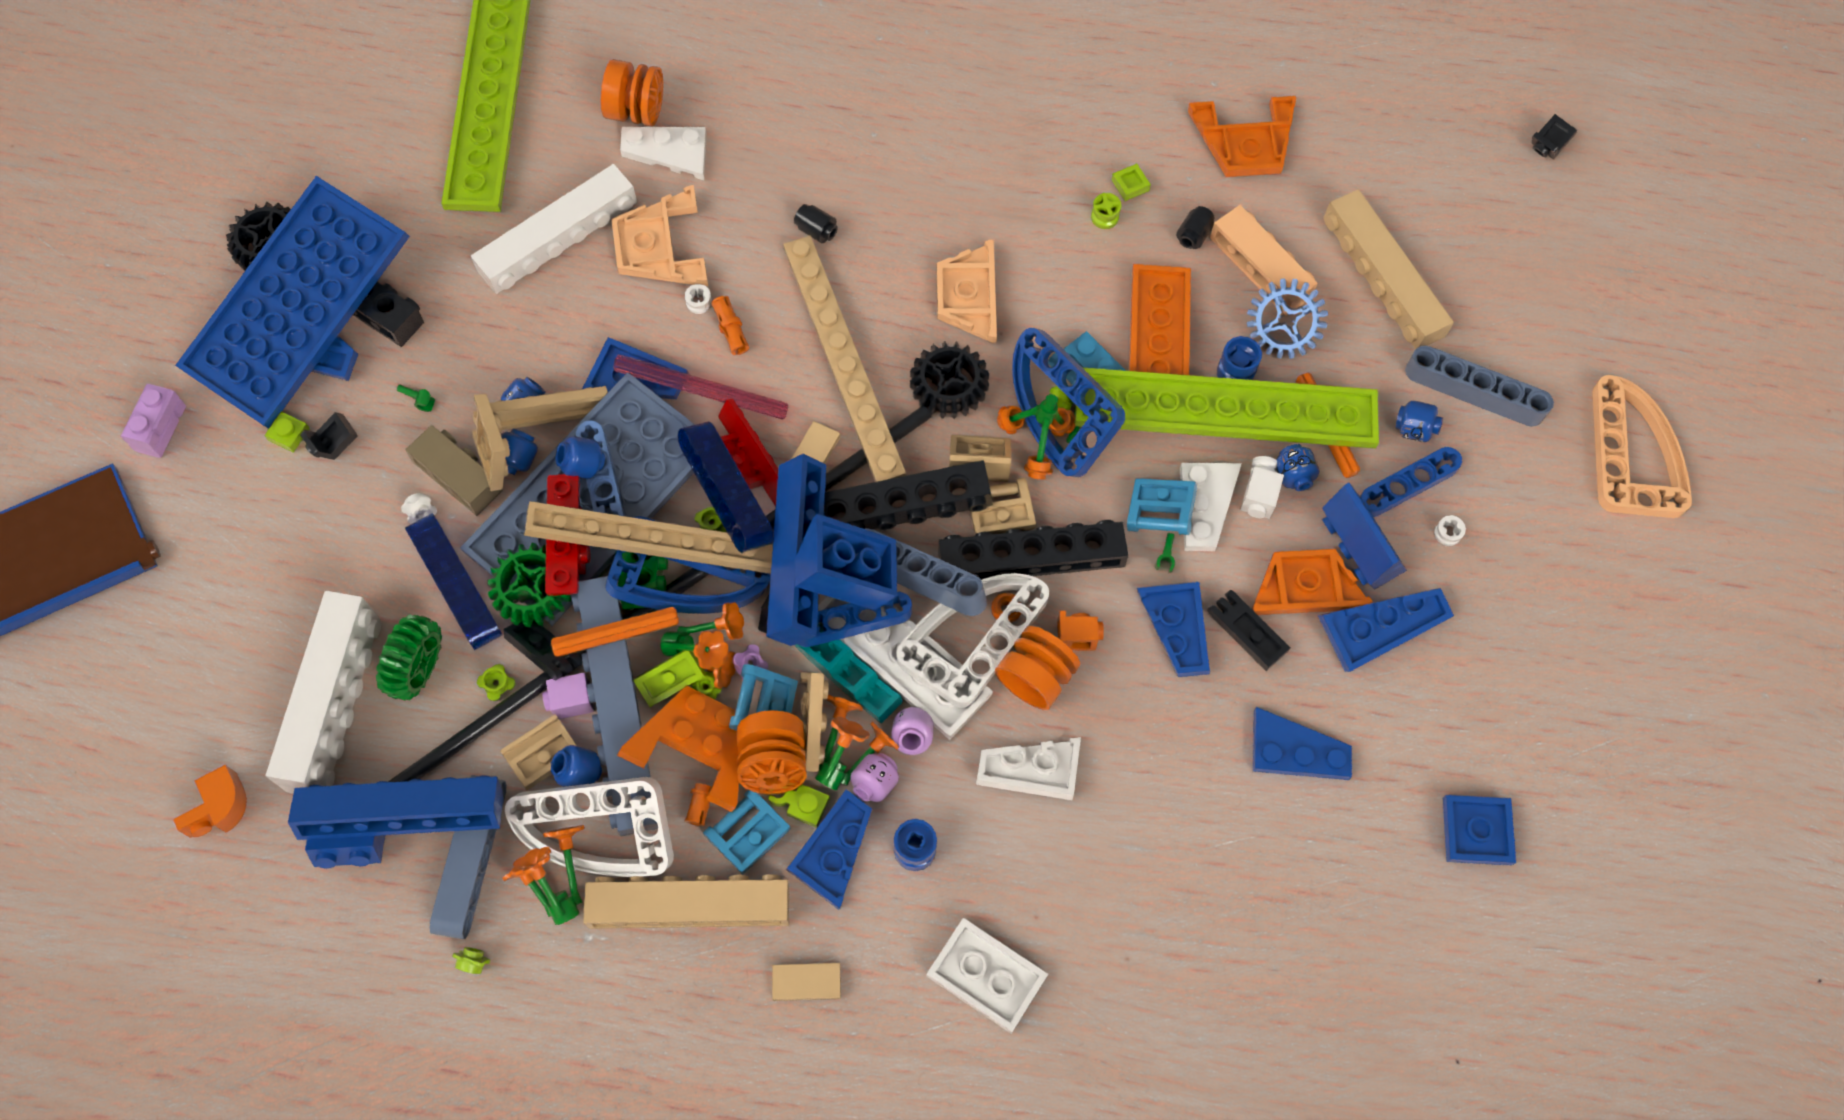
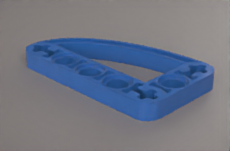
M1028 328L1022 332L1016 343L1012 362L1014 389L1020 409L1023 412L1037 405L1030 378V361L1032 360L1089 417L1065 450L1057 442L1050 429L1048 430L1045 454L1062 474L1071 477H1082L1122 427L1125 421V411L1049 334L1041 329ZM1033 337H1036L1035 342L1039 346L1044 347L1042 350L1040 348L1033 347ZM1056 352L1058 356L1057 364L1050 368L1048 358L1051 353ZM1074 370L1077 376L1076 382L1069 387L1066 378L1068 373ZM1090 389H1093L1096 395L1095 401L1088 406L1085 401V395ZM1101 408L1112 411L1110 414L1113 418L1111 422L1107 421L1109 417L1104 411H1100ZM1035 415L1026 417L1025 421L1039 444L1042 424L1036 420ZM1091 432H1095L1097 436V442L1093 448H1089L1086 442L1087 436ZM1072 458H1077L1075 460V464L1077 465L1076 469H1072L1074 465L1071 461Z
M643 516L633 517L638 519L655 521ZM617 550L605 588L608 594L615 599L647 608L662 610L675 607L677 613L710 614L723 612L722 607L724 603L735 602L741 608L754 602L767 589L771 574L761 572V578L755 577V571L745 570L744 573H741V569L737 568L727 569L724 566L666 558L746 587L735 592L720 595L669 593L636 585L647 554L635 553L639 561L628 563L622 557V554L627 551ZM621 572L628 573L623 587L617 586Z

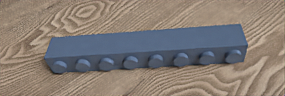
M608 576L579 581V592L571 595L574 611H580L582 623L576 624L577 632L623 620L619 599L610 596L606 591L605 585ZM623 639L589 648L587 653L582 654V661L585 673L591 672L592 683L587 684V691L590 703L596 702L598 713L592 715L595 734L601 733L603 745L597 746L600 764L606 765L608 777H604L603 782L651 777L648 762L643 769L617 756L620 748L642 728L627 640ZM643 787L638 792L632 793L631 799L635 796H645L648 799L651 793L650 791H645ZM608 789L606 797L612 796L613 805H620V793L615 789ZM631 812L609 814L611 828H617L621 837L634 834ZM644 819L643 826L646 831L658 829V824L654 819Z

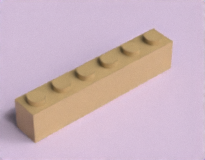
M1357 189L1331 201L1323 217L1327 228L1333 231L1340 241L1343 251L1348 253L1355 262L1357 271L1364 275L1369 282L1373 294L1381 299L1390 318L1395 320L1402 329L1404 338L1416 349L1420 346H1428L1446 337L1454 323L1360 190Z
M774 874L763 875L762 880H749V877L746 875L729 876V880L715 881L714 876L708 875L696 876L695 881H682V877L664 876L662 881H649L648 877L634 876L629 877L628 882H615L613 877H597L595 882L585 883L583 923L589 929L789 926L788 880H782L781 875Z

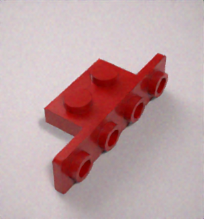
M726 399L718 417L729 434L713 438L717 441L718 445H716L712 454L737 493L763 486L776 507L778 467L734 399Z
M565 474L549 475L547 477V504L582 509L579 505L580 477ZM546 539L545 592L548 596L574 595L579 592V575L586 574V563H590L591 560L590 547L588 545Z

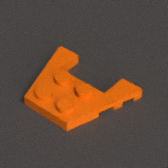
M1296 96L1271 97L1269 107L1272 122L1218 125L1214 101L1189 103L1188 113L1225 177L1281 174L1288 146Z
M686 685L620 748L617 756L644 769L657 741L718 771L706 800L730 812H733L737 806L739 788L737 731L729 728L730 719L732 716H735L736 710Z

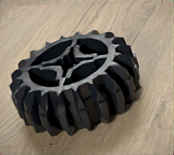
M266 202L264 207L255 204L254 210L249 211L244 208V216H235L237 224H230L229 230L231 233L226 234L227 247L234 262L244 271H246L291 210L289 206L284 208L279 202L275 206ZM249 243L254 247L252 252L248 251Z
M944 341L942 348H938L933 344L931 352L923 349L921 358L915 359L914 367L910 370V388L913 390L914 400H919L920 407L929 406L931 415L936 411H940L942 419L946 416V413H951V416L955 419L957 412L967 416L969 408L976 411L979 402L985 400V392L989 390V372L985 370V360H979L980 355L978 351L970 354L969 345L960 349L957 341L953 347H948V344ZM962 368L970 374L973 383L968 381L967 377L961 373ZM926 377L938 386L937 392L928 385Z

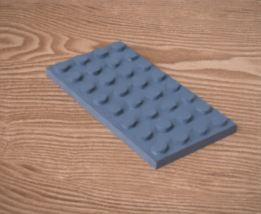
M628 372L561 441L564 442L568 437L576 436L577 428L581 423L590 420L598 422L607 437L625 516L632 518L643 516L652 519L714 452L716 445H718L717 441ZM594 431L588 432L587 438L594 439ZM558 446L460 547L467 556L491 576L493 575L490 572V568H500L497 557L504 560L509 557L507 549L517 553L519 552V544H523L527 550H529L532 542L536 543L539 549L544 544L546 545V539L524 536L529 501L547 504V477L549 475L563 474L560 467L556 464ZM580 478L579 505L582 510L593 511L587 481ZM609 484L600 485L596 490V495L601 498L609 496L612 492V486ZM610 505L604 506L607 514H613ZM589 546L591 560L590 563H586V574L579 575V581L597 578L614 560L617 550ZM530 565V566H527L526 568H527V569H536V568H538V567H540V566H541L542 568H544V567H546V566H544V565ZM517 573L511 579L509 586L515 582ZM526 576L525 578L529 583L527 585L528 588H531L536 594L537 591L533 587L535 583L531 582L528 576ZM572 598L571 602L562 601L561 604L565 608L564 612H559L557 609L553 612L555 621L550 620L548 616L543 619L553 626L573 605ZM534 600L524 601L526 605H533L537 603Z

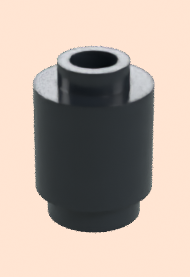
M803 204L795 214L794 224L798 226V229L820 243H825L827 240L831 241L837 233L836 218L814 205Z
M1198 206L1188 213L1176 233L1183 247L1198 249L1202 246L1214 225L1215 217L1211 210Z

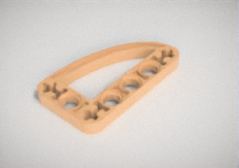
M1614 375L1601 377L1592 391L1599 504L1603 509L1612 513L1666 518L1682 516L1692 504L1690 481L1681 447L1668 419L1656 402L1633 382ZM1608 390L1613 392L1610 397L1608 394ZM1625 400L1640 412L1653 431L1666 462L1671 487L1630 483ZM1603 411L1613 412L1617 417V421H1607L1603 417ZM1604 438H1614L1618 442V448L1611 449L1606 446ZM1606 464L1616 465L1620 470V475H1610L1606 471ZM1613 490H1614V496H1615L1616 498H1620V500H1619L1618 502H1615L1614 497L1609 496V494H1610ZM1638 494L1649 496L1652 506L1642 505L1638 501ZM1671 498H1674V499H1675V503H1674V502H1668V501H1669Z

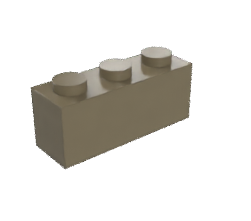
M431 425L405 449L407 454L417 467L473 514L479 515L503 490L490 491L484 469L477 463L478 458L467 447L460 449L456 445V439L444 429L440 432Z

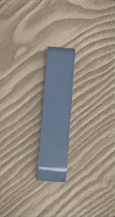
M1425 345L1416 348L1405 368L1407 377L1413 382L1526 426L1533 427L1541 424L1554 406L1552 396L1542 389Z
M868 528V529H865V530H868V531H871V532H874V533H878V534L887 536V535L882 534V533H880V532H878V531H876V530H873V529H869V528ZM896 540L897 584L964 615L976 616L986 609L987 599L983 583L979 577Z
M499 780L500 785H501V788H502V791H503V794H504V797H503V804H504L505 795H506V788H507V786H506V781H505V780ZM497 829L454 831L431 915L429 927L431 934L458 939H466L468 937Z

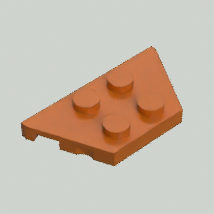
M1336 549L1282 551L1273 553L1252 610L1257 615L1327 612L1373 603L1369 596L1366 597L1356 584L1357 578L1351 570L1345 567L1344 560Z

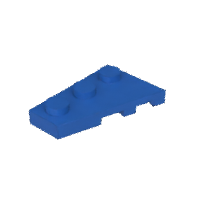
M608 337L582 389L606 386L609 392L628 372L660 398L677 400L689 372L687 369Z
M1192 582L1137 588V593L1177 676L1209 675L1210 668L1200 583Z
M1256 707L1254 709L1253 772L1350 780L1352 777L1351 745Z
M847 789L786 869L838 910L841 907L872 808Z

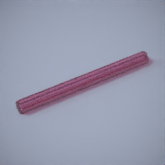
M618 354L614 361L613 367L616 372L629 373L640 379L725 403L726 399L733 398L740 408L781 420L785 419L787 415L788 404L782 401Z

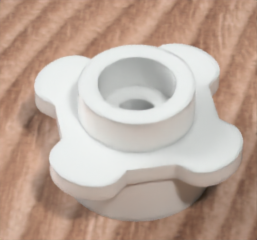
M421 493L409 496L401 506L402 512L408 515L407 520L410 524H417L437 513L436 507L430 504V497Z

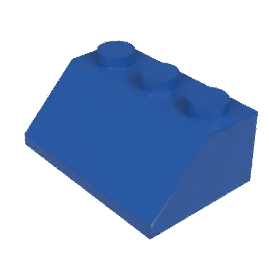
M1350 483L1345 484L1322 507L1326 514V517L1322 520L1331 534L1337 532L1343 542L1339 543L1338 546L1347 560L1352 557L1355 560L1358 568L1354 571L1363 585L1369 583L1375 590L1404 573L1407 569L1357 491Z
M816 514L813 516L795 557V587L876 610L897 597L896 539Z

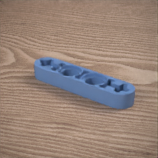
M592 420L585 421L578 426L576 436L587 438L588 432L594 431V440L599 443L601 452H604L606 459L602 470H598L593 478L586 479L593 511L607 513L604 506L610 505L614 515L625 516L606 434L598 422ZM600 485H611L612 492L609 496L601 498L596 495V490Z

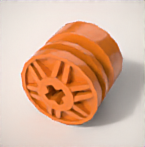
M616 59L610 60L606 66L601 86V111L603 117L609 120L624 122L630 115L631 121L634 124L642 122L645 126H654L658 120L663 101L664 86L661 68L651 66L648 69L646 64H640L635 71L631 62Z
M1027 626L1022 632L1021 638L1017 639L1014 643L1016 652H1007L995 668V674L999 681L1019 699L1035 708L1049 710L1061 694L1060 684H1068L1072 677L1071 674L1077 672L1081 663L1073 650L1052 633L1039 627Z
M771 710L748 715L740 721L737 726V749L739 753L737 757V773L739 783L745 789L761 794L785 793L802 785L807 778L804 751V723L800 718L789 712Z

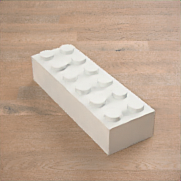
M331 591L324 592L265 775L287 793L293 794L294 788L309 787L311 785L333 786L334 767L337 759L341 758L344 751L343 738L346 728H350L353 722L354 711L352 709L355 699L359 698L362 693V676L365 668L369 667L372 660L371 647L373 640L379 636L381 630L380 618L363 597Z

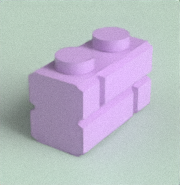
M146 384L120 437L134 451L161 458L179 422L178 418L182 416L186 408L185 403L171 389Z

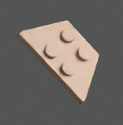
M994 240L985 241L984 246L976 250L970 251V249L960 252L956 257L947 258L937 263V319L992 343H996L995 262Z

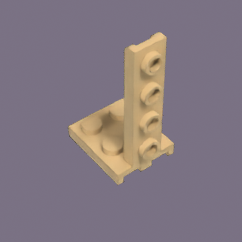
M606 386L589 387L581 390L540 396H528L506 401L500 400L492 403L489 402L487 394L474 395L477 411H473V421L476 425V430L472 431V436L490 491L503 489L504 476H508V466L505 457L510 456L507 439L501 438L500 433L502 430L584 418L608 393Z

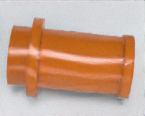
M696 783L695 787L690 790V793L693 795L684 822L705 827V820L710 806V801L706 800L711 786Z

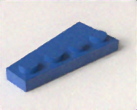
M1436 588L1317 616L1344 671L1351 672L1450 619L1454 614L1441 588Z

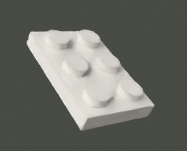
M965 918L961 920L926 974V977L1011 1034L1048 976V973Z

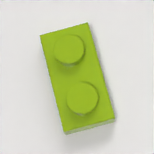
M683 650L635 677L633 681L649 707H652L682 690L686 685L689 686L705 677L706 672L699 666L698 659L693 651Z

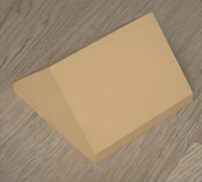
M951 435L949 467L984 460L988 481H1009L1011 438Z

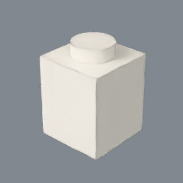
M1254 466L1240 510L1247 512L1255 518L1265 517L1270 519L1277 504L1284 475Z

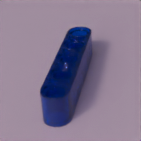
M708 421L680 428L677 435L679 446L737 550L740 553H745L771 545L774 539L772 527L714 425Z
M433 512L406 526L405 529L474 651L503 635Z

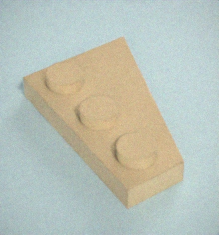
M801 672L800 683H807V692H804L803 698L800 699L802 717L807 718V724H804L806 771L818 772L819 764H823L825 758V747L820 745L821 732H825L827 725V715L822 712L823 699L827 700L829 683L828 680H824L823 673Z

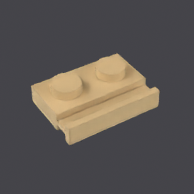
M554 714L501 749L500 752L528 791L552 775L551 762L558 751L562 750L565 746L576 744L556 714Z

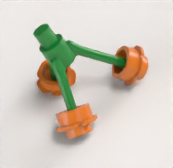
M1053 394L1047 395L1040 405H1036L1032 409L1023 412L1019 407L1010 405L1007 407L1003 406L998 411L997 423L1002 430H1006L1007 434H1015L1018 429L1023 427L1025 418L1035 415L1036 420L1042 424L1037 456H1029L1024 466L1028 476L1034 479H1046L1047 474L1053 473V469H1051L1052 460L1044 457L1048 430L1051 429L1053 435L1061 437L1065 433L1070 434L1075 428L1074 413L1065 408H1058V398Z

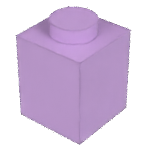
M585 673L561 677L556 681L553 679L546 680L547 691L542 693L546 711L550 710L553 715L556 714L558 719L594 712L593 703H590L587 691V684H590Z

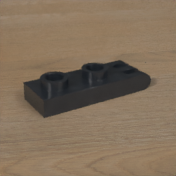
M1229 590L1225 593L1227 600L1221 597L1216 601L1217 606L1223 613L1214 605L1209 607L1207 611L1267 671L1288 653L1291 647L1233 590Z
M535 619L530 628L526 627L523 621H521L518 626L511 624L503 629L504 638L555 681L562 677L561 671L564 674H568L572 671V666L577 668L583 664L582 659L575 652L556 657L551 646V640L556 638V636L544 626H539Z

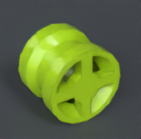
M1102 193L1094 199L1091 220L1098 228L1110 229L1118 223L1122 206L1120 199L1116 195Z

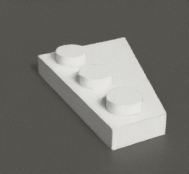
M622 127L621 156L652 166L655 164L663 165L679 174L682 171L693 174L695 178L704 181L706 127Z
M1181 463L1180 481H1195L1197 485L1191 519L1190 535H1184V551L1216 550L1242 463Z
M1081 737L1070 738L1067 742H1041L1037 746L1021 747L1016 745L981 750L976 785L1072 801Z

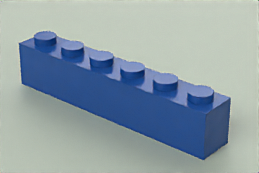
M801 454L779 465L766 637L789 646L816 637L819 594L795 587V557L813 516L816 514L824 515L826 464L805 454Z
M486 775L460 779L447 777L442 780L413 779L406 782L379 781L371 784L311 785L309 787L294 788L288 824L297 840L500 829L504 794L498 777Z

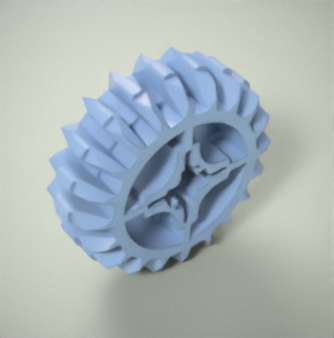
M1283 278L1280 280V289L1276 288L1274 282H1270L1268 285L1271 293L1268 294L1264 289H1260L1259 294L1264 299L1262 301L1257 298L1252 299L1251 303L1257 306L1258 310H1248L1247 314L1256 316V320L1248 321L1247 326H1257V330L1253 331L1250 337L1255 338L1260 335L1262 337L1258 341L1260 347L1265 342L1269 344L1266 354L1270 355L1273 348L1279 349L1277 358H1282L1284 350H1288V356L1292 359L1295 356L1294 349L1298 348L1299 353L1303 356L1306 354L1304 344L1307 343L1310 348L1314 349L1316 344L1311 338L1313 336L1317 339L1323 338L1324 335L1317 331V327L1327 328L1328 323L1319 321V317L1328 316V311H1318V307L1324 305L1325 300L1320 299L1314 302L1313 298L1317 296L1319 291L1315 289L1308 295L1306 290L1309 287V283L1305 282L1300 290L1296 288L1298 279H1293L1291 287H1286V280ZM1282 295L1298 296L1307 304L1298 308H1291L1283 300ZM1273 299L1278 312L1277 317L1264 325L1263 312L1265 306ZM1282 307L1288 315L1302 312L1296 315V319L1292 320L1294 332L1286 322L1273 325L1279 322V318L1283 317L1281 315ZM1312 312V326L1309 332L1301 338L1297 322L1306 314ZM1283 329L1289 334L1293 342L1278 341L1268 333Z

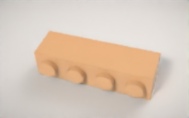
M1241 205L1214 222L1210 239L1259 289H1264L1268 294L1271 293L1268 285L1270 282H1274L1276 288L1280 289V280L1283 278L1286 280V287H1291L1292 280L1298 279L1296 288L1300 290L1305 282L1309 283V287L1306 290L1308 295L1316 289L1318 283L1309 271L1304 270L1296 262L1294 256L1276 241L1273 234L1266 231L1257 222L1255 216L1247 212ZM1282 295L1283 300L1291 308H1298L1306 303L1298 296ZM1282 307V310H1283L1282 313H1283L1285 316H1288L1287 312L1284 311V309H1283V307Z

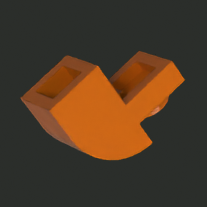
M223 765L194 780L204 803L173 819L177 830L189 838L207 834L212 830V826H216L227 833L240 822L245 813L247 797L238 774L227 765Z

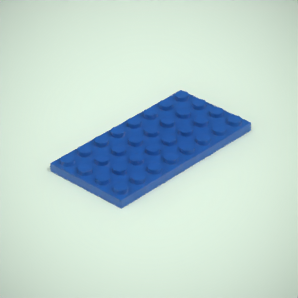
M315 176L175 366L269 429L410 236L391 222L318 176Z

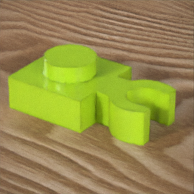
M802 784L798 787L797 791L785 792L781 798L770 795L768 800L776 807L789 806L787 816L817 828L829 803L830 796Z

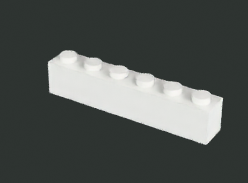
M612 164L472 254L471 259L477 272L495 294L509 289L516 281L527 274L535 272L539 266L551 258L558 257L574 243L581 242L597 228L604 227L620 213L630 210L637 203L634 187L619 169Z

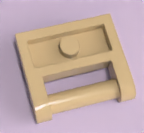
M1018 478L1016 482L990 486L992 498L1018 494L1019 498L992 502V506H987L986 509L979 512L970 511L975 535L980 532L1001 534L1011 529L1025 531L1036 528L1026 478Z

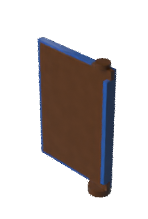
M113 463L0 512V636L158 566L155 559L161 557L160 551L153 540L147 541L118 470Z

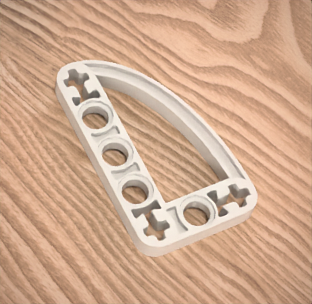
M1017 573L1001 574L981 580L986 596L1009 590H1016L1018 593L960 669H957L921 644L934 629L957 612L941 603L929 612L899 644L896 651L898 666L954 706L961 708L970 706L994 676L995 668L1007 652H1011L1014 649V643L1017 639L1021 638L1024 629L1032 625L1046 606L1049 598V588L1042 580L1030 575ZM1036 590H1039L1041 592L1040 598L1036 597L1030 604V608H1028L1025 604L1028 602L1030 592L1034 593ZM1013 612H1020L1025 616L1026 622L1023 625L1015 626L1009 622L1008 616ZM994 636H1003L1007 639L1008 646L1005 649L996 650L991 646L990 640ZM912 650L916 651V658L924 663L925 658L929 659L925 662L921 672L918 671L920 668L919 662L912 658L908 662L905 661L904 651L907 653L912 652ZM976 660H984L989 664L990 669L985 674H977L973 671L972 664ZM931 667H941L946 673L945 677L940 681L931 680L927 675ZM969 677L972 680L968 688L969 696L962 695L960 698L957 697L956 687L963 688Z
M651 777L526 791L511 797L505 805L506 818L515 835L531 850L549 847L551 850L549 860L566 867L563 850L560 851L559 844L547 837H543V834L533 825L534 823L631 812L639 859L600 857L571 849L574 870L619 877L655 876L667 870L674 860L662 789L660 784ZM643 787L645 791H650L651 793L648 799L645 796H635L631 799V794L638 792ZM608 789H615L620 793V805L615 806L608 802L606 797ZM577 793H584L589 797V809H582L577 805ZM548 796L556 798L559 802L560 809L558 813H552L547 809L545 800ZM521 804V806L525 807L535 804V808L524 813L522 810H517V805ZM645 818H652L657 822V834H650L644 829L643 821ZM657 840H660V842L656 846L654 845V843H652ZM656 853L658 857L663 858V861L658 864L656 860H651L650 856Z

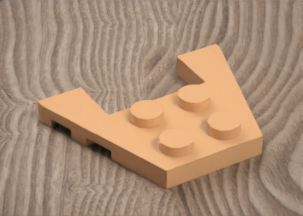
M694 185L683 188L684 192L677 195H666L661 198V202L649 207L643 205L611 219L619 274L708 286L704 258L674 261L668 217L698 213Z

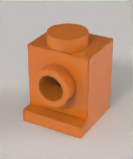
M1060 610L1057 619V637L1073 651H1095L1098 641L1103 640L1104 624L1103 621H1098V617H1092L1087 613H1075L1071 616H1066V611Z

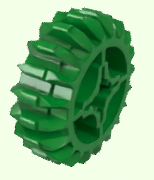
M532 542L529 550H527L523 544H519V552L517 553L507 549L509 557L506 560L497 557L500 568H490V572L495 578L487 580L488 586L492 588L488 592V596L491 600H495L492 603L493 608L496 611H501L500 615L503 619L511 618V622L517 626L523 621V624L530 628L534 619L539 626H543V618L546 616L550 620L555 621L553 612L556 609L559 612H564L565 608L561 604L562 601L571 602L572 597L570 595H547L545 597L546 567L526 568L530 565L546 566V545L544 544L539 549L538 545ZM517 573L515 582L509 586L511 579ZM526 576H528L531 582L535 583L533 587L537 591L536 594L531 588H528L527 585L529 583L525 578ZM527 600H534L537 602L536 604L527 606L516 604L519 601L523 603Z
M409 614L400 619L399 624L393 627L392 633L388 634L385 645H382L383 650L381 655L378 656L380 660L376 667L378 671L376 675L377 688L382 693L394 699L410 701L420 693L421 688H425L426 682L435 668L436 661L439 659V651L442 648L440 645L442 641L441 627L438 626L437 622L431 621L430 618Z

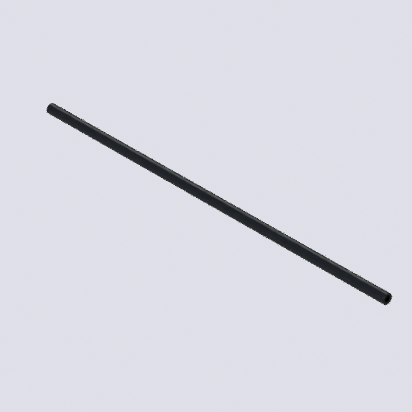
M925 406L918 408L889 429L894 444L932 417L930 411ZM862 448L826 473L825 492L868 463ZM775 510L739 535L762 538L774 529ZM691 568L666 586V592L682 594L709 574ZM634 608L622 618L624 620L658 610ZM587 649L575 653L582 659V654L587 653ZM561 671L562 677H565L566 675H568V674H564V673ZM545 672L541 673L388 782H406L422 778L547 689L546 680L552 678Z

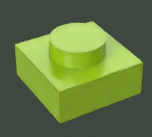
M1137 163L1112 174L1111 180L1124 201L1150 191L1151 184Z
M281 411L264 436L268 441L294 453L303 440L300 434L304 430L309 431L310 428L307 423Z

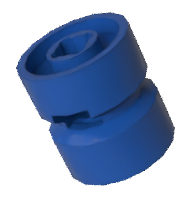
M1244 336L1234 337L1229 340L1223 349L1217 366L1218 378L1253 380L1262 359L1260 345L1255 340Z
M912 819L905 821L898 827L894 836V854L900 866L910 871L924 870L931 865L935 859L937 848L936 832L924 820Z

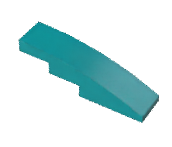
M819 624L820 632H824L823 626ZM841 640L812 647L794 645L827 678L855 703L860 704L879 723L882 724L903 703L901 696L881 681L876 672L853 654L852 649Z

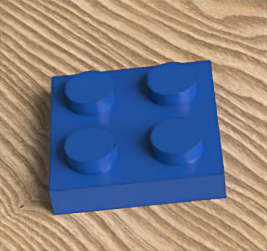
M1445 795L1442 798L1446 862L1510 866L1516 863L1511 798Z

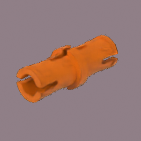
M720 296L715 298L711 304L720 323L718 325L719 330L725 335L731 353L733 355L745 353L749 350V345L741 329L742 322L739 317H736L729 297Z

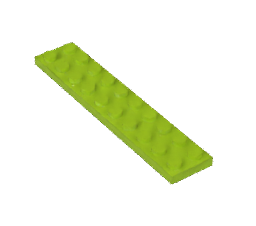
M473 0L441 202L444 210L501 212L531 0Z
M1083 368L1124 409L1125 421L1120 428L1121 430L1377 448L1379 444L1378 389ZM1090 389L1085 395V401L1088 406L1095 401L1096 395L1093 389ZM1076 405L1075 426L1082 427L1089 417ZM1101 408L1100 411H1104L1109 417L1107 421L1111 422L1113 419L1110 415L1112 411Z

